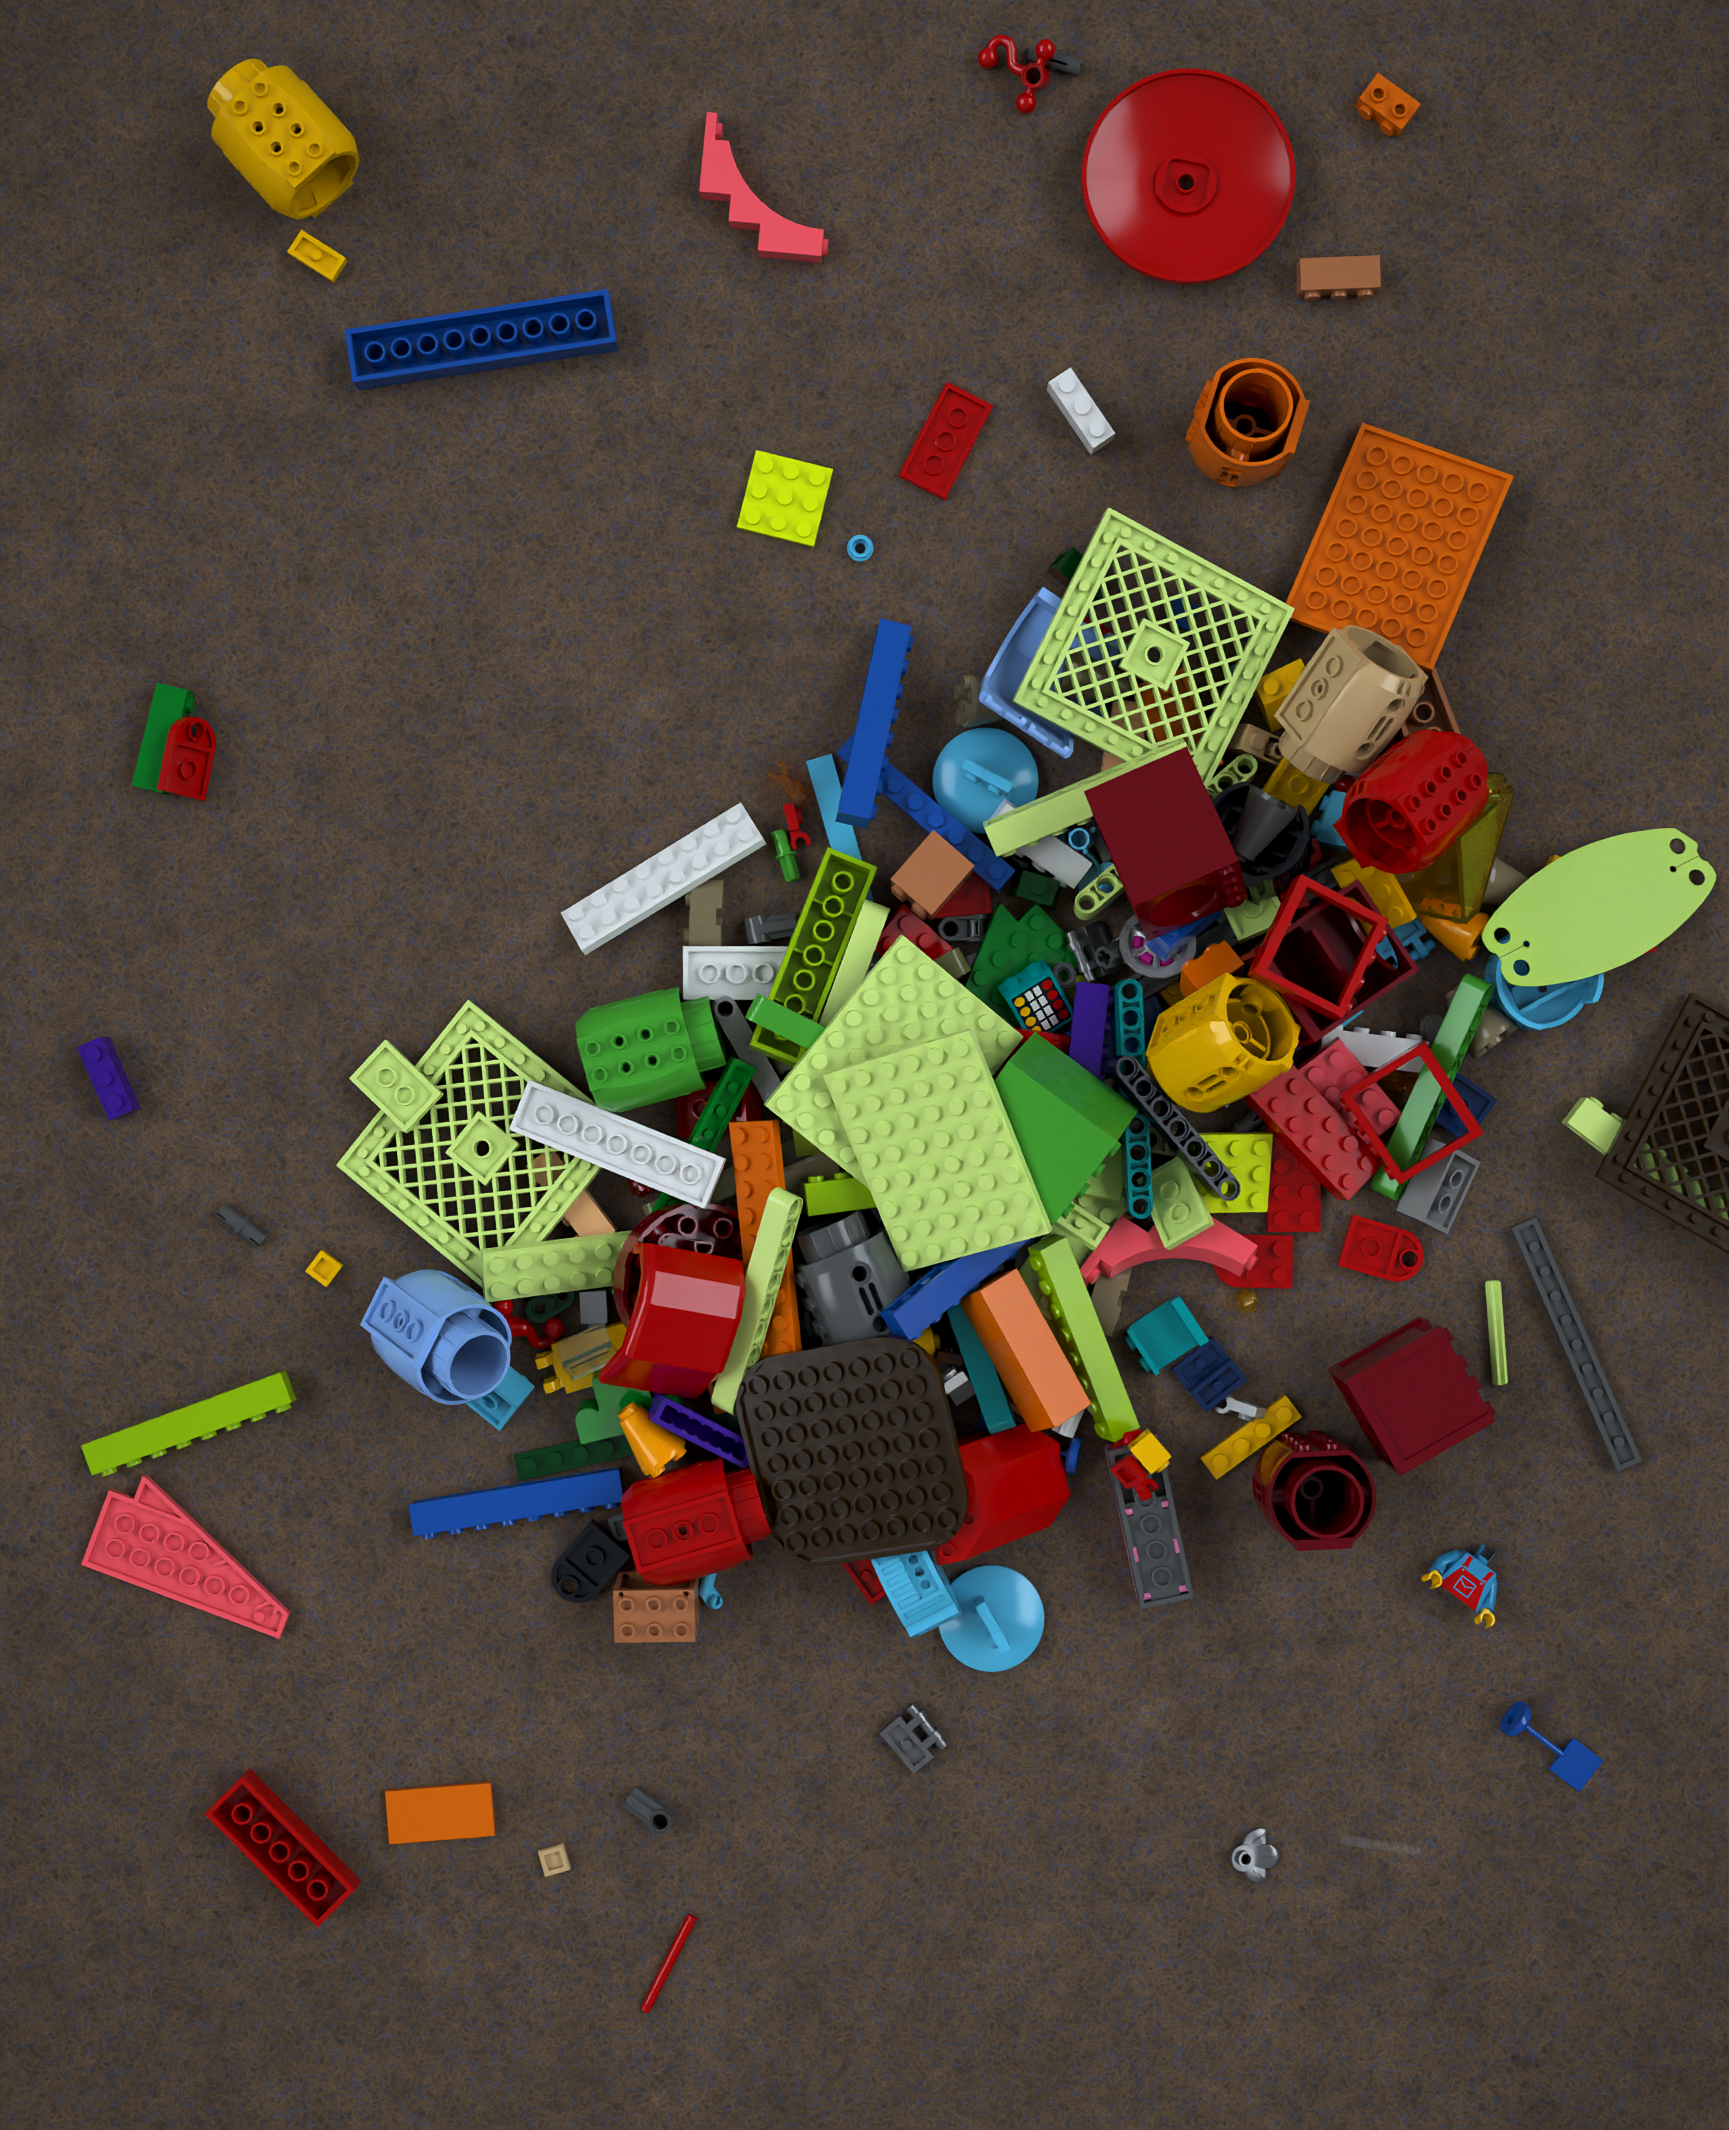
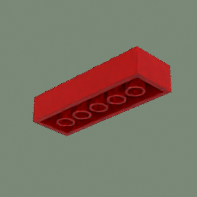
M1293 1064L1287 1072L1280 1073L1266 1085L1242 1098L1336 1199L1348 1201L1384 1164L1379 1157L1376 1158L1363 1139Z
M250 1768L205 1813L317 1928L355 1891L361 1882L350 1868Z

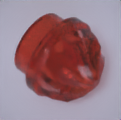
M630 1178L627 1182L630 1192L639 1198L647 1196L654 1189Z

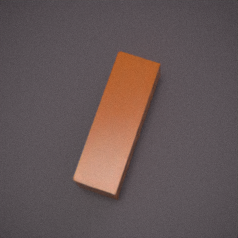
M1017 1268L990 1278L977 1289L966 1293L960 1298V1305L1031 1432L1057 1427L1091 1405L1089 1398Z

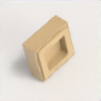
M564 1842L538 1850L545 1877L571 1870Z

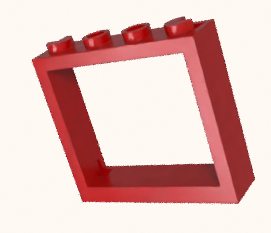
M1300 874L1293 878L1247 976L1334 1021L1343 1018V1016L1346 1017L1352 1009L1353 1002L1351 999L1354 993L1358 992L1364 983L1365 978L1362 975L1366 967L1369 968L1375 960L1376 953L1374 950L1377 943H1381L1387 934L1388 929L1385 926L1389 919ZM1305 891L1372 925L1336 1005L1268 970Z
M1422 1040L1341 1090L1342 1098L1339 1101L1347 1113L1353 1112L1357 1118L1354 1122L1356 1128L1362 1136L1364 1134L1368 1135L1372 1142L1368 1145L1376 1158L1382 1157L1386 1163V1166L1383 1167L1385 1173L1391 1181L1396 1179L1398 1184L1403 1183L1484 1134L1425 1040ZM1420 1055L1469 1131L1404 1171H1401L1353 1095Z

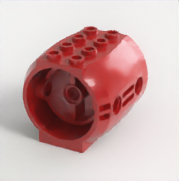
M1435 730L1412 732L1387 750L1359 776L1346 793L1342 815L1333 824V827L1362 869L1373 866L1376 869L1392 874L1421 871L1445 853L1485 809L1489 797V788L1486 783L1488 777L1486 760L1479 748L1471 740L1459 733Z
M723 1457L672 1469L661 1473L655 1478L650 1476L638 1480L621 1496L624 1518L622 1522L638 1574H641L643 1580L648 1584L668 1587L727 1570L740 1563L753 1560L752 1542L769 1538L768 1535L772 1534L763 1510L754 1474H751L750 1466L746 1467V1469L741 1468L731 1471L726 1459Z

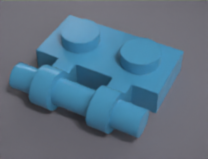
M1418 917L1413 921L1392 929L1404 947L1409 943L1412 945L1414 950L1409 952V955L1414 962L1419 958L1423 960L1429 956L1428 952L1436 948L1432 939L1424 943L1419 939L1427 930ZM1385 936L1381 943H1377L1376 952L1384 960L1391 956L1394 962L1391 965L1398 968L1395 952L1387 936Z

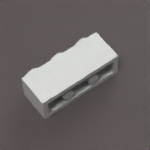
M1071 367L1048 382V393L1091 455L1113 441L1115 432Z

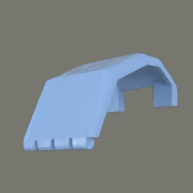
M1042 587L1011 628L983 677L979 701L1061 757L1069 758L1073 753V734L1012 703V699L1062 600ZM1092 627L1081 630L1086 645L1097 641ZM1108 632L1105 635H1103V639L1115 635L1111 632ZM1076 636L1070 648L1080 647ZM1117 640L1105 643L1109 657L1121 654ZM1099 645L1087 649L1089 656L1099 661L1103 660ZM1119 659L1111 661L1112 667L1116 665ZM1064 660L1056 675L1061 674ZM1052 684L1049 690L1055 692ZM1084 701L1085 705H1089L1091 701Z

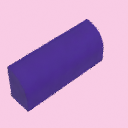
M661 1393L655 1394L648 1413L649 1420L746 1469L749 1462L741 1434Z

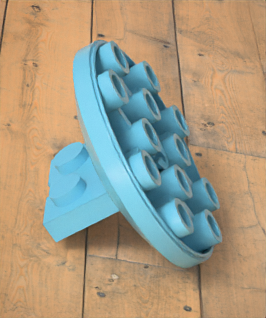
M976 728L956 736L941 751L933 771V792L937 804L966 829L977 834H987L982 822L991 818L1004 798L1020 807L1034 801L1038 791V770L1031 752L1018 738L1008 732L995 728Z
M986 1564L964 1571L950 1583L963 1614L940 1625L939 1629L946 1647L956 1659L976 1670L997 1672L1010 1669L1030 1656L1037 1647L1043 1633L1044 1609L1037 1590L1024 1575L1006 1566Z

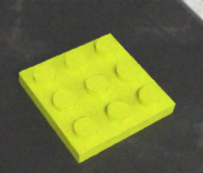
M756 450L737 529L814 547L833 469Z
M1270 1132L1198 1133L1238 1180L1241 1187L1240 1194L1236 1199L1232 1201L1220 1200L1212 1197L1194 1176L1209 1213L1267 1212L1273 1134ZM1209 1161L1204 1166L1206 1175L1211 1171ZM1226 1181L1221 1185L1223 1195L1228 1190Z

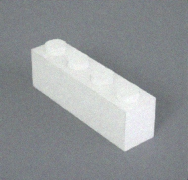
M1004 798L991 818L1013 810L1017 806ZM1052 834L1042 837V841L1034 846L1027 847L1026 844L1017 848L1015 853L1021 858L1026 855L1032 859L1031 864L1039 871L1044 873L1047 870L1054 875L1052 879L1060 881L1061 886L1064 888L1069 885L1074 889L1093 864L1086 854L1074 849L1069 842L1059 835L1052 836Z
M1339 1025L1318 1040L1317 1052L1338 1036L1363 1066L1379 1068L1421 1042L1422 1036L1406 1034V1039L1397 1038L1396 1032L1380 1030V1035L1369 1034L1370 1029L1354 1027L1353 1032L1343 1031V1025ZM1418 1055L1396 1070L1420 1073L1425 1062Z

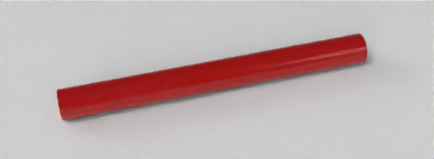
M689 1913L687 1914L640 2007L643 2012L650 2013L697 1917Z

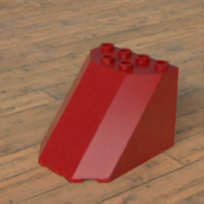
M1025 1422L993 1435L990 1434L989 1430L956 1436L970 1493L969 1511L963 1526L956 1535L944 1545L934 1549L937 1566L967 1560L1051 1526L1071 1495L1066 1481L1067 1475L1063 1459H1061V1448L1058 1441L1048 1437L1041 1431L1031 1432Z

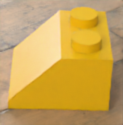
M1301 658L1261 677L1253 693L1272 733L1283 728L1274 715L1305 668Z

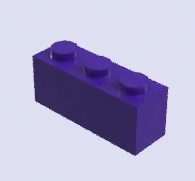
M99 1037L77 1047L109 1120H118L141 1109L109 1037Z

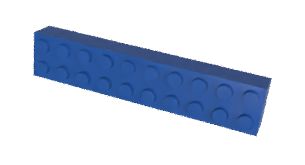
M608 289L345 329L352 382L358 390L619 350L612 300Z

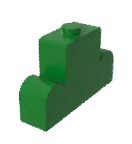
M602 1368L594 1370L592 1385L596 1400L585 1399L581 1401L576 1410L575 1423L581 1444L623 1435L624 1432L619 1423L618 1413L632 1402L637 1406L641 1405L649 1411L656 1393L601 1384L598 1377ZM663 1394L683 1405L682 1397Z

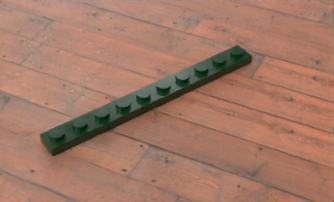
M714 1409L699 1412L735 1432L741 1431L738 1416H733L728 1412L715 1415ZM625 1434L585 1444H581L579 1439L516 1453L513 1456L518 1479L521 1481L628 1457L634 1454Z

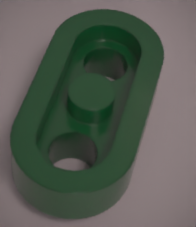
M576 1291L567 1292L568 1296L565 1300L560 1299L558 1293L534 1297L527 1304V1316L536 1323L546 1322L574 1303ZM538 1304L545 1306L543 1314H539L536 1311Z

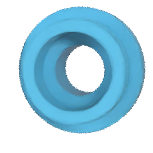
M864 535L852 537L847 545L848 555L857 562L868 560L873 554L872 541ZM858 544L865 546L866 549L863 553L856 552L855 547Z

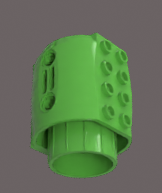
M678 986L591 1008L575 1023L576 1040L590 1092H592L598 1108L609 1112L620 1113L706 1089L704 1071L727 1065L726 1053L710 997H701L685 1002Z

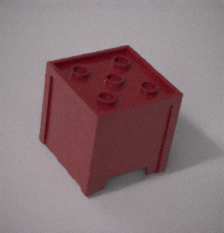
M1421 1317L1415 1318L1328 1368L1329 1373L1379 1460L1399 1476L1495 1422L1493 1415L1496 1412L1489 1401L1484 1403L1477 1389L1481 1388L1475 1375L1469 1377L1465 1368L1469 1365L1463 1354L1457 1356L1450 1342L1454 1339L1448 1328L1442 1329L1439 1325L1433 1328L1428 1319L1422 1320Z

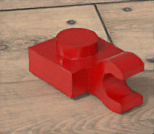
M794 803L783 805L791 834L793 850H797L796 841L799 838L805 839L807 847H811L810 837L800 830L799 824L804 823L801 809H795Z
M1132 1454L1117 1461L1109 1469L1127 1490L1133 1487L1139 1498L1143 1501L1151 1498V1493L1159 1488L1154 1480L1146 1479L1147 1471Z

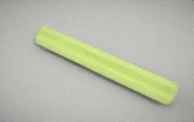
M1488 1280L1485 1282L1492 1383L1495 1385H1505L1508 1383L1501 1282L1499 1280Z

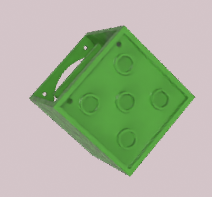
M1034 1032L1007 1062L994 1080V1083L1048 1219L1055 1224L1060 1216L1066 1219L1075 1207L1071 1203L1076 1196L1081 1199L1090 1185L1086 1182L1091 1175L1097 1178L1106 1165L1102 1161L1106 1155L1112 1158L1122 1145L1118 1142V1139L1137 1114L1139 1108L1038 1033Z

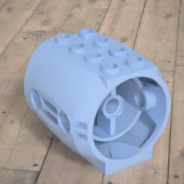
M419 1270L405 1274L396 1280L383 1277L360 1323L363 1328L371 1333V1340L375 1351L392 1371L421 1393L442 1404H463L489 1394L502 1382L510 1365L509 1347L512 1343V1336L509 1324L504 1316L472 1288L457 1278L439 1270Z

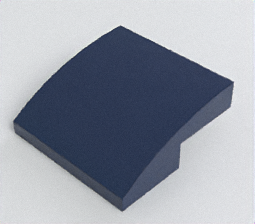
M1213 1336L1208 1338L1209 1341L1201 1347L1198 1346L1171 1368L1205 1412H1208L1248 1380Z

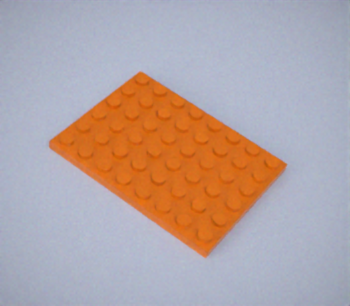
M1362 423L1286 601L1287 605L1295 608L1289 620L1328 635L1333 628L1341 629L1348 625L1368 629L1393 644L1401 646L1421 669L1432 673L1514 476Z

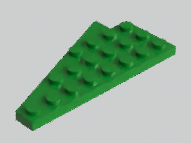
M998 904L963 986L1009 1025L1022 1028L997 987L1007 978L1017 975L1025 970L1028 965L1043 959L1050 970L1058 963H1069L1075 968L1076 974H1078L1076 968L1078 964L1073 952H1069L1067 947L1069 942L1066 935L1038 904H1033L1018 920L1002 904ZM1061 971L1058 974V978L1061 981H1066L1068 974L1065 971Z

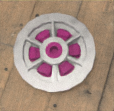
M1136 914L1126 921L1120 933L1119 950L1125 963L1136 973L1150 979H1167L1179 975L1184 963L1193 958L1196 953L1195 937L1164 963L1146 946L1147 940Z

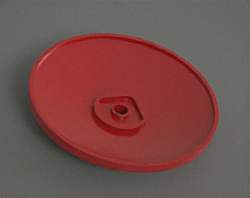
M1196 68L1163 71L1143 78L1126 88L1099 116L1088 138L1081 170L1083 201L1091 225L1100 240L1118 260L1134 271L1154 280L1179 285H1196L1221 280L1239 272L1258 259L1280 232L1289 213L1295 189V161L1291 142L1285 127L1271 106L1253 89L1237 79L1211 70ZM1182 178H1188L1192 181L1193 187L1189 190H1183L1180 188L1178 181Z

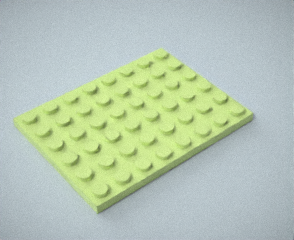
M900 934L764 1105L869 1189L823 1075L826 1072L972 1027L990 1073L993 1076L1024 1036Z
M972 1027L831 1070L823 1075L904 1272L1049 1234L1052 1231V1226Z

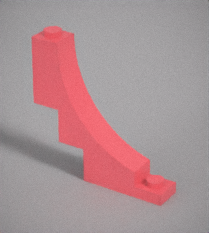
M707 112L699 188L700 198L730 202L729 227L732 229L759 231L758 256L760 258L822 263V255H828L829 239H824V230L792 222L772 211L760 201L743 180L734 161L729 141L722 140L723 123H719L718 114Z
M1121 1215L1079 1270L1085 1286H1087L1089 1283L1094 1284L1100 1273L1111 1279L1120 1272L1144 1262L1181 1258L1214 1264L1241 1277L1246 1269L1250 1271L1257 1262L1258 1257L1255 1254L1258 1245L1211 1216L1214 1222L1212 1227L1177 1247L1168 1250L1164 1247L1155 1224L1147 1232Z

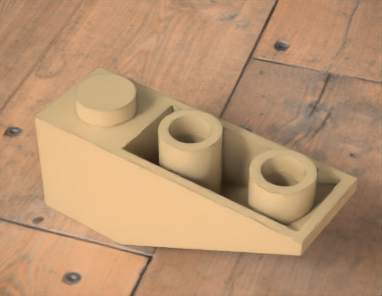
M1239 723L1226 748L1238 755H1251L1256 761L1276 768L1284 757L1278 747L1280 737L1251 724Z

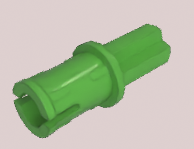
M787 829L772 832L771 837L777 852L775 858L780 862L785 881L788 883L799 880L800 873L794 857L796 851L792 850Z

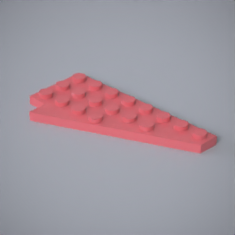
M142 1476L135 1497L114 1489L108 1491L81 1565L280 1639L282 1637L291 1612L149 1476Z

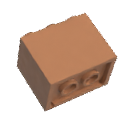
M933 830L890 879L891 893L903 903L908 900L912 904V911L922 920L926 917L932 920L970 877L975 865Z
M637 1569L619 1570L613 1589L614 1642H696L699 1626V1578L668 1587H661L646 1583L641 1574H638Z

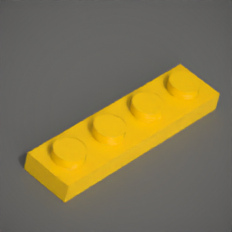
M1283 1395L1267 1407L1264 1419L1254 1418L1253 1422L1248 1421L1200 1458L1217 1480L1302 1416L1288 1397Z

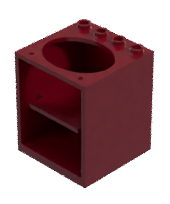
M1187 746L1084 791L1098 830L1147 942L1224 908L1240 906L1244 903L1245 899H1248L1239 860Z
M1359 879L1335 890V892L1346 898L1348 896L1354 898L1362 906L1383 916ZM1320 899L1308 909L1292 918L1268 970L1336 1005L1366 938L1361 932L1359 922L1353 915ZM1388 922L1385 926L1388 929L1386 936L1395 952L1398 968L1386 962L1376 952L1375 948V960L1369 968L1366 967L1362 975L1365 978L1361 989L1354 993L1351 999L1353 1006L1346 1017L1343 1016V1018L1334 1021L1276 991L1289 1007L1295 1023L1301 1026L1298 1037L1299 1043L1295 1049L1315 1043L1420 970ZM1265 937L1238 955L1245 964L1243 977L1251 978L1247 974Z

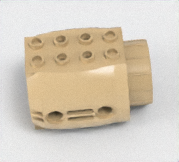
M1348 625L1341 629L1333 628L1309 660L1290 693L1274 715L1285 728L1284 733L1279 739L1278 747L1283 756L1297 769L1324 783H1337L1346 771L1363 773L1401 728L1421 694L1422 686L1429 677L1401 646L1393 644L1384 637L1354 625Z

